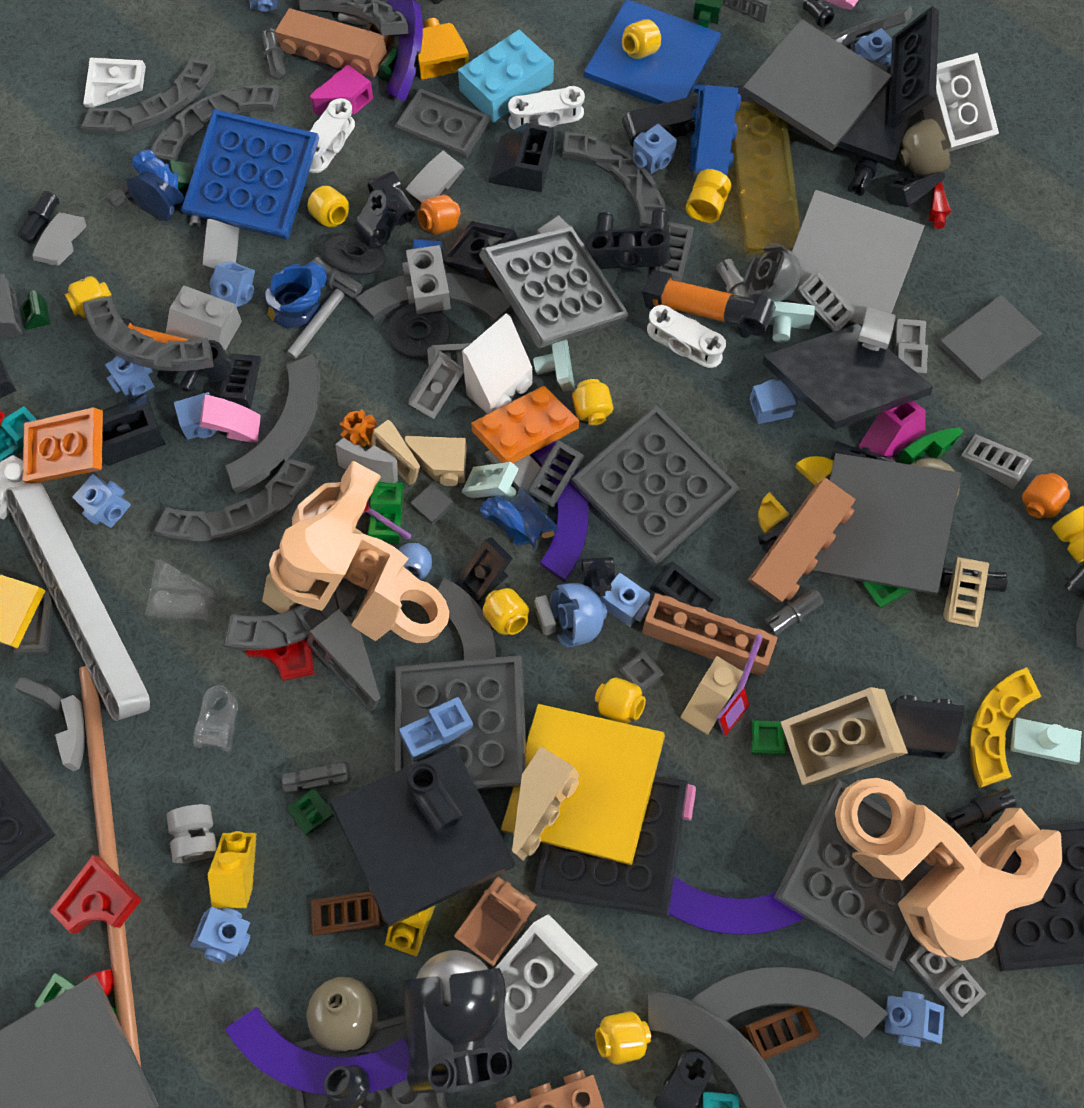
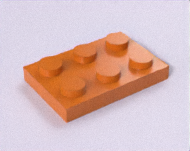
M542 386L471 423L472 432L501 463L511 462L513 464L579 429V419L545 386Z
M93 407L24 423L23 482L32 484L102 470L103 410Z

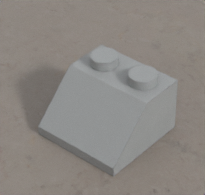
M183 285L169 309L166 334L190 340L208 338V340L219 342L223 349L226 350L242 320L234 303Z

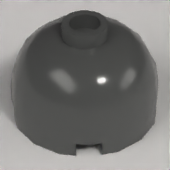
M771 243L762 249L765 253L760 259L755 256L746 271L744 286L749 288L747 294L750 296L762 294L773 302H781L798 289L801 266L797 257L788 248L779 243Z

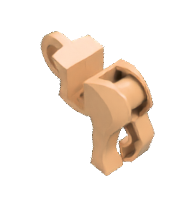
M352 461L342 476L341 482L323 484L298 505L292 517V526L283 533L279 545L280 549L272 554L269 563L271 578L280 592L293 602L321 611L325 608L341 580L345 578L367 590L351 625L352 627L374 641H377L388 631L392 630L405 640L414 643H427L437 638L448 623L449 609L446 600L436 588L427 582L420 581L404 567L409 558L399 550L380 539L363 534L355 528L381 476ZM410 600L421 605L428 613L430 623L419 624L411 621L402 612L400 601Z
M869 778L857 780L846 787L838 799L835 810L839 832L844 840L858 851L854 852L852 857L872 876L903 880L922 860L934 866L898 903V906L913 937L927 951L945 958L951 957L959 961L970 960L980 957L993 948L1006 913L1012 909L1041 901L1062 862L1061 833L1056 830H1040L1021 808H1006L1000 819L992 825L988 833L981 837L971 848L940 817L926 806L916 805L908 800L903 790L891 781ZM871 793L878 794L884 798L890 806L892 813L889 829L885 834L877 838L871 837L863 831L857 816L859 804L864 797ZM1016 851L1022 860L1019 869L1014 874L1001 871L1011 854Z

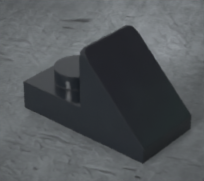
M492 537L485 539L455 584L465 590L478 604L509 577L504 571L513 558Z

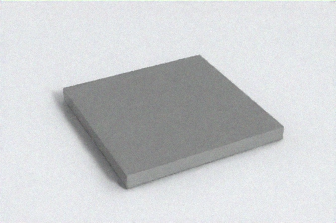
M815 190L792 250L801 266L798 288L816 270H819L857 312L849 323L862 326L867 307L891 314L925 225ZM816 284L808 293L812 296L820 286ZM796 291L785 299V301L791 303L805 304L795 295ZM825 292L816 302L820 304L829 295ZM833 300L824 311L828 313L837 303ZM840 309L833 317L839 319L845 311Z

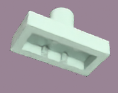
M780 301L774 302L776 309L769 325H773L772 339L775 342H788L790 340L791 327L810 328L815 306Z
M567 340L552 344L553 353L533 358L537 375L556 371L557 381L563 392L575 390Z
M511 462L473 467L462 493L470 498L501 496L510 502L516 495V489L511 484L519 468Z
M1015 718L1013 720L1010 751L1076 765L1080 763L1082 731L1064 728L1058 724L1049 725Z

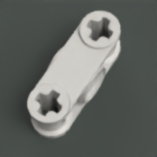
M569 86L557 90L515 96L508 103V110L511 113L509 125L512 129L520 127L521 117L523 118V124L532 123L549 127L578 121L584 115L582 104L585 100V94L579 87ZM518 103L520 104V111L517 108Z
M342 98L332 100L319 120L314 123L310 132L318 133L320 138L309 172L319 173L325 170L336 153L341 150L345 140L354 129L355 121L351 117L352 105L348 100Z
M665 305L655 306L650 311V323L647 327V333L653 340L704 367L713 368L721 363L722 353L726 347V340L721 334L708 329L696 320L688 318Z

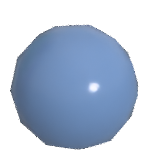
M419 543L402 545L398 550L409 558L404 567L419 580L424 579L432 568L430 552Z

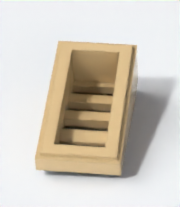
M387 420L373 430L369 447L371 448L375 445L384 452L391 453L397 460L398 475L406 483L412 485L416 482L420 465L393 423Z
M956 557L943 612V618L946 621L973 627L979 626L989 568L988 562ZM964 568L979 572L978 576L975 577L962 574V570ZM960 582L976 584L975 589L960 587ZM958 595L973 596L972 602L959 600ZM956 607L970 609L969 615L956 612Z

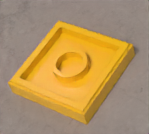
M0 575V643L18 649L46 590Z

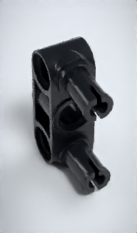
M660 208L655 209L652 212L651 228H626L620 230H612L614 218L611 213L600 212L597 216L596 231L590 234L586 240L589 254L599 269H632L637 267H658L667 264L671 259V237L667 230L668 211Z

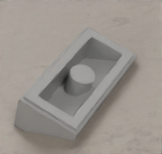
M207 219L202 261L206 276L214 274L217 264L228 261L236 263L240 230L238 227L217 220Z
M438 351L411 394L409 405L435 419L464 373V368L441 351Z

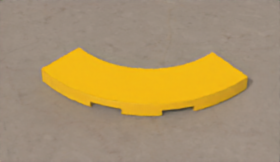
M1027 667L1016 671L997 684L985 697L975 715L970 735V758L974 777L979 788L1011 777L1005 755L1006 730L1010 721L1022 707L1041 697Z

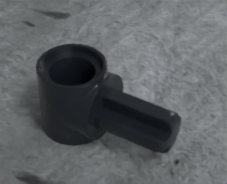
M614 558L582 559V571H584L583 585L589 586L594 592H598L601 597L606 596L605 592L611 591V583L615 579Z

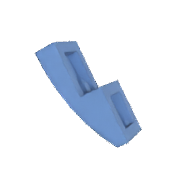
M456 697L430 709L428 716L400 728L399 735L414 762L473 727V722L460 698Z

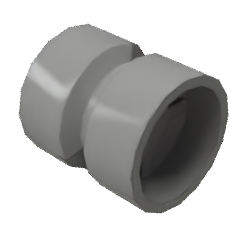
M204 804L184 806L171 810L166 814L168 833L174 836V839L170 842L173 863H190L215 856L217 850L215 834L209 832V829L213 827L211 806Z

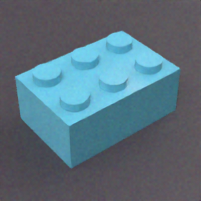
M517 30L458 69L459 91L482 113L490 115V120L495 122L509 112L508 103L510 99L515 96L538 93L553 82L554 61L521 30Z

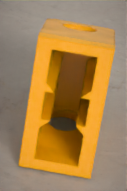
M429 18L424 22L421 52L418 54L421 80L456 73L458 69L469 63L468 50L453 24L445 23L440 25L436 18Z

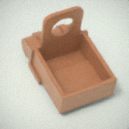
M499 876L488 890H484V895L454 935L456 940L493 968L513 939L516 940L527 924V919L537 906V904L529 899L528 895H523L512 887L509 881L506 882Z

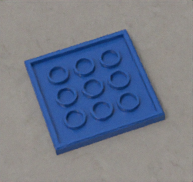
M626 0L585 69L584 78L656 105L688 98L694 84L697 83L715 50L721 33L637 2ZM643 19H649L660 30V47L652 55L642 59H634L623 49V32L630 24Z
M213 109L181 208L182 213L189 216L194 215L205 220L213 219L238 228L288 239L320 138L318 133Z

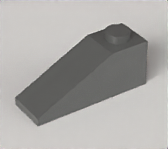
M338 609L309 632L306 644L371 712L376 708L380 696L361 632L351 626L354 619L348 615L345 616Z

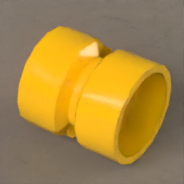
M706 169L701 171L697 175L693 191L690 193L685 209L687 214L693 219L706 223L716 222L720 218L724 202L731 189L730 179L717 170Z
M1084 506L1067 514L1051 528L1060 540L1070 542L1067 550L1077 563L1084 561Z

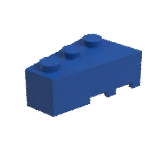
M694 84L693 93H698L697 109L692 110V119H696L694 135L691 136L690 171L700 173L706 169H713L728 175V169L732 168L734 158L733 152H730L731 143L737 135V123H734L735 111H739L741 95L738 94V88Z

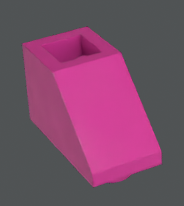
M345 66L310 95L313 113L322 115L329 103L339 98L348 100L352 105V114L357 113L373 99L371 81L351 66Z
M915 401L879 413L859 444V448L862 449L864 446L870 448L869 451L888 457L894 456L925 434V409Z

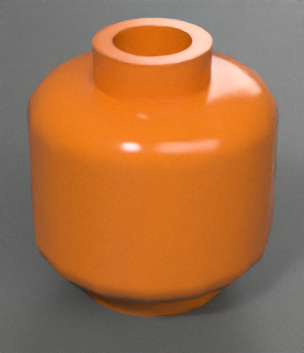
M442 194L422 201L417 217L423 230L432 235H438L455 229L461 212L459 205L449 196Z
M1054 473L1037 475L1022 494V501L1026 506L1025 510L1029 515L1038 519L1042 517L1054 518L1070 498L1068 483L1061 476Z

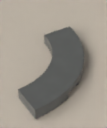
M443 578L438 591L446 600L449 609L448 620L458 631L462 640L464 660L496 658L493 633L489 622L483 616L482 609L465 590L450 580Z

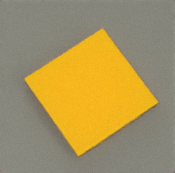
M538 704L526 743L527 766L542 746L572 765L580 775L577 779L579 784L576 791L571 797H565L559 806L560 813L556 821L550 827L546 826L539 836L541 842L632 865L665 738L664 732ZM513 787L501 828L504 833L514 835L520 787Z

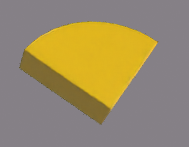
M812 456L799 461L795 468L816 485L819 480L831 475L834 461L825 457Z
M770 492L763 498L758 510L759 524L763 532L766 533L776 527L779 521L789 516L786 509Z

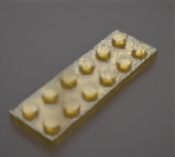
M741 102L739 111H735L734 123H737V135L735 140L732 141L745 254H764L765 251L762 249L771 243H779L792 252L800 232V221L787 122L756 102Z

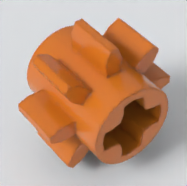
M362 409L350 412L345 416L343 422L340 423L343 429L340 435L354 445H370L373 430L375 429L374 426L377 425V422L372 414L366 416Z

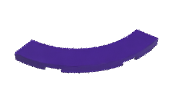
M387 0L386 3L392 6L394 12L399 11L405 17L408 24V34H399L396 63L385 92L405 101L416 73V68L413 67L416 53L420 54L423 37L422 13L420 5L416 0Z
M557 440L530 454L540 467H542ZM560 454L556 457V459L568 466L572 464V461ZM554 464L551 465L550 469L562 476L566 474V471ZM546 473L551 483L556 486L560 484L559 480ZM570 481L557 501L558 531L555 533L547 553L540 562L541 567L564 583L573 572L581 556L588 529L589 513L588 500Z
M676 876L674 879L669 915L685 924L705 931L728 935L760 934L790 926L804 919L803 916L774 899L776 892L756 898H724L702 892L686 884Z
M257 1007L225 1028L234 1044L248 1060L267 1075L294 1089L327 1096L324 1082L328 1073L337 1066L347 1067L356 1065L363 1068L370 1078L369 1093L392 1087L407 1080V1071L410 1064L408 1042L405 1037L388 1047L369 1054L353 1057H331L307 1051L289 1042L272 1027Z

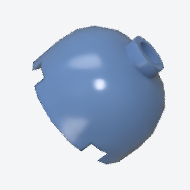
M580 583L557 585L556 587L559 590H553L551 593L550 608L554 618L558 616L563 634H557L559 642L566 648L591 642L599 635L604 619L607 617L605 603L588 586ZM573 628V632H570L567 629Z

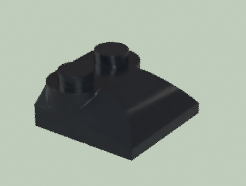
M471 221L442 257L443 264L473 274L474 278L481 283H493L495 281L479 256L482 248L518 240L515 230Z

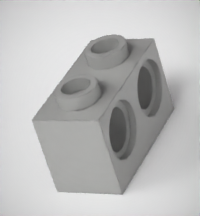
M440 245L406 250L408 262H403L402 265L405 280L411 279L412 286H407L409 304L415 303L417 314L451 309Z

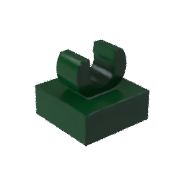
M696 0L693 19L699 20L698 25L709 28L710 23L718 24L723 0Z
M315 788L287 807L306 836L334 816Z

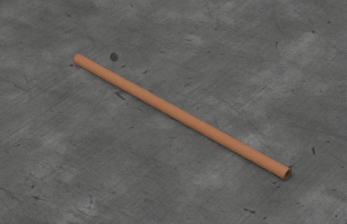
M83 666L79 668L99 856L119 875L99 692L87 667ZM125 922L121 928L113 927L107 923L116 1015L141 1067Z

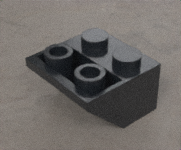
M525 123L502 135L489 176V183L542 192L553 153L554 127Z
M147 394L103 409L102 457L108 466L166 445Z
M913 695L900 696L890 705L908 752L904 755L947 759L955 753L964 716V705L953 704V701L949 699H935L932 702L920 701L919 697Z

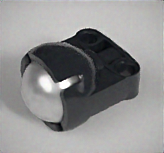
M451 950L439 953L429 959L420 969L416 978L404 980L402 1000L406 1016L410 1064L407 1071V1081L413 1091L416 1093L461 1092L502 1082L512 1074L514 1060L508 1046L504 1008L506 997L505 980L500 968L488 969L474 955L464 951Z

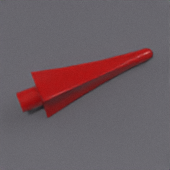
M942 181L932 189L928 221H934L936 229L945 227L946 217L952 212Z

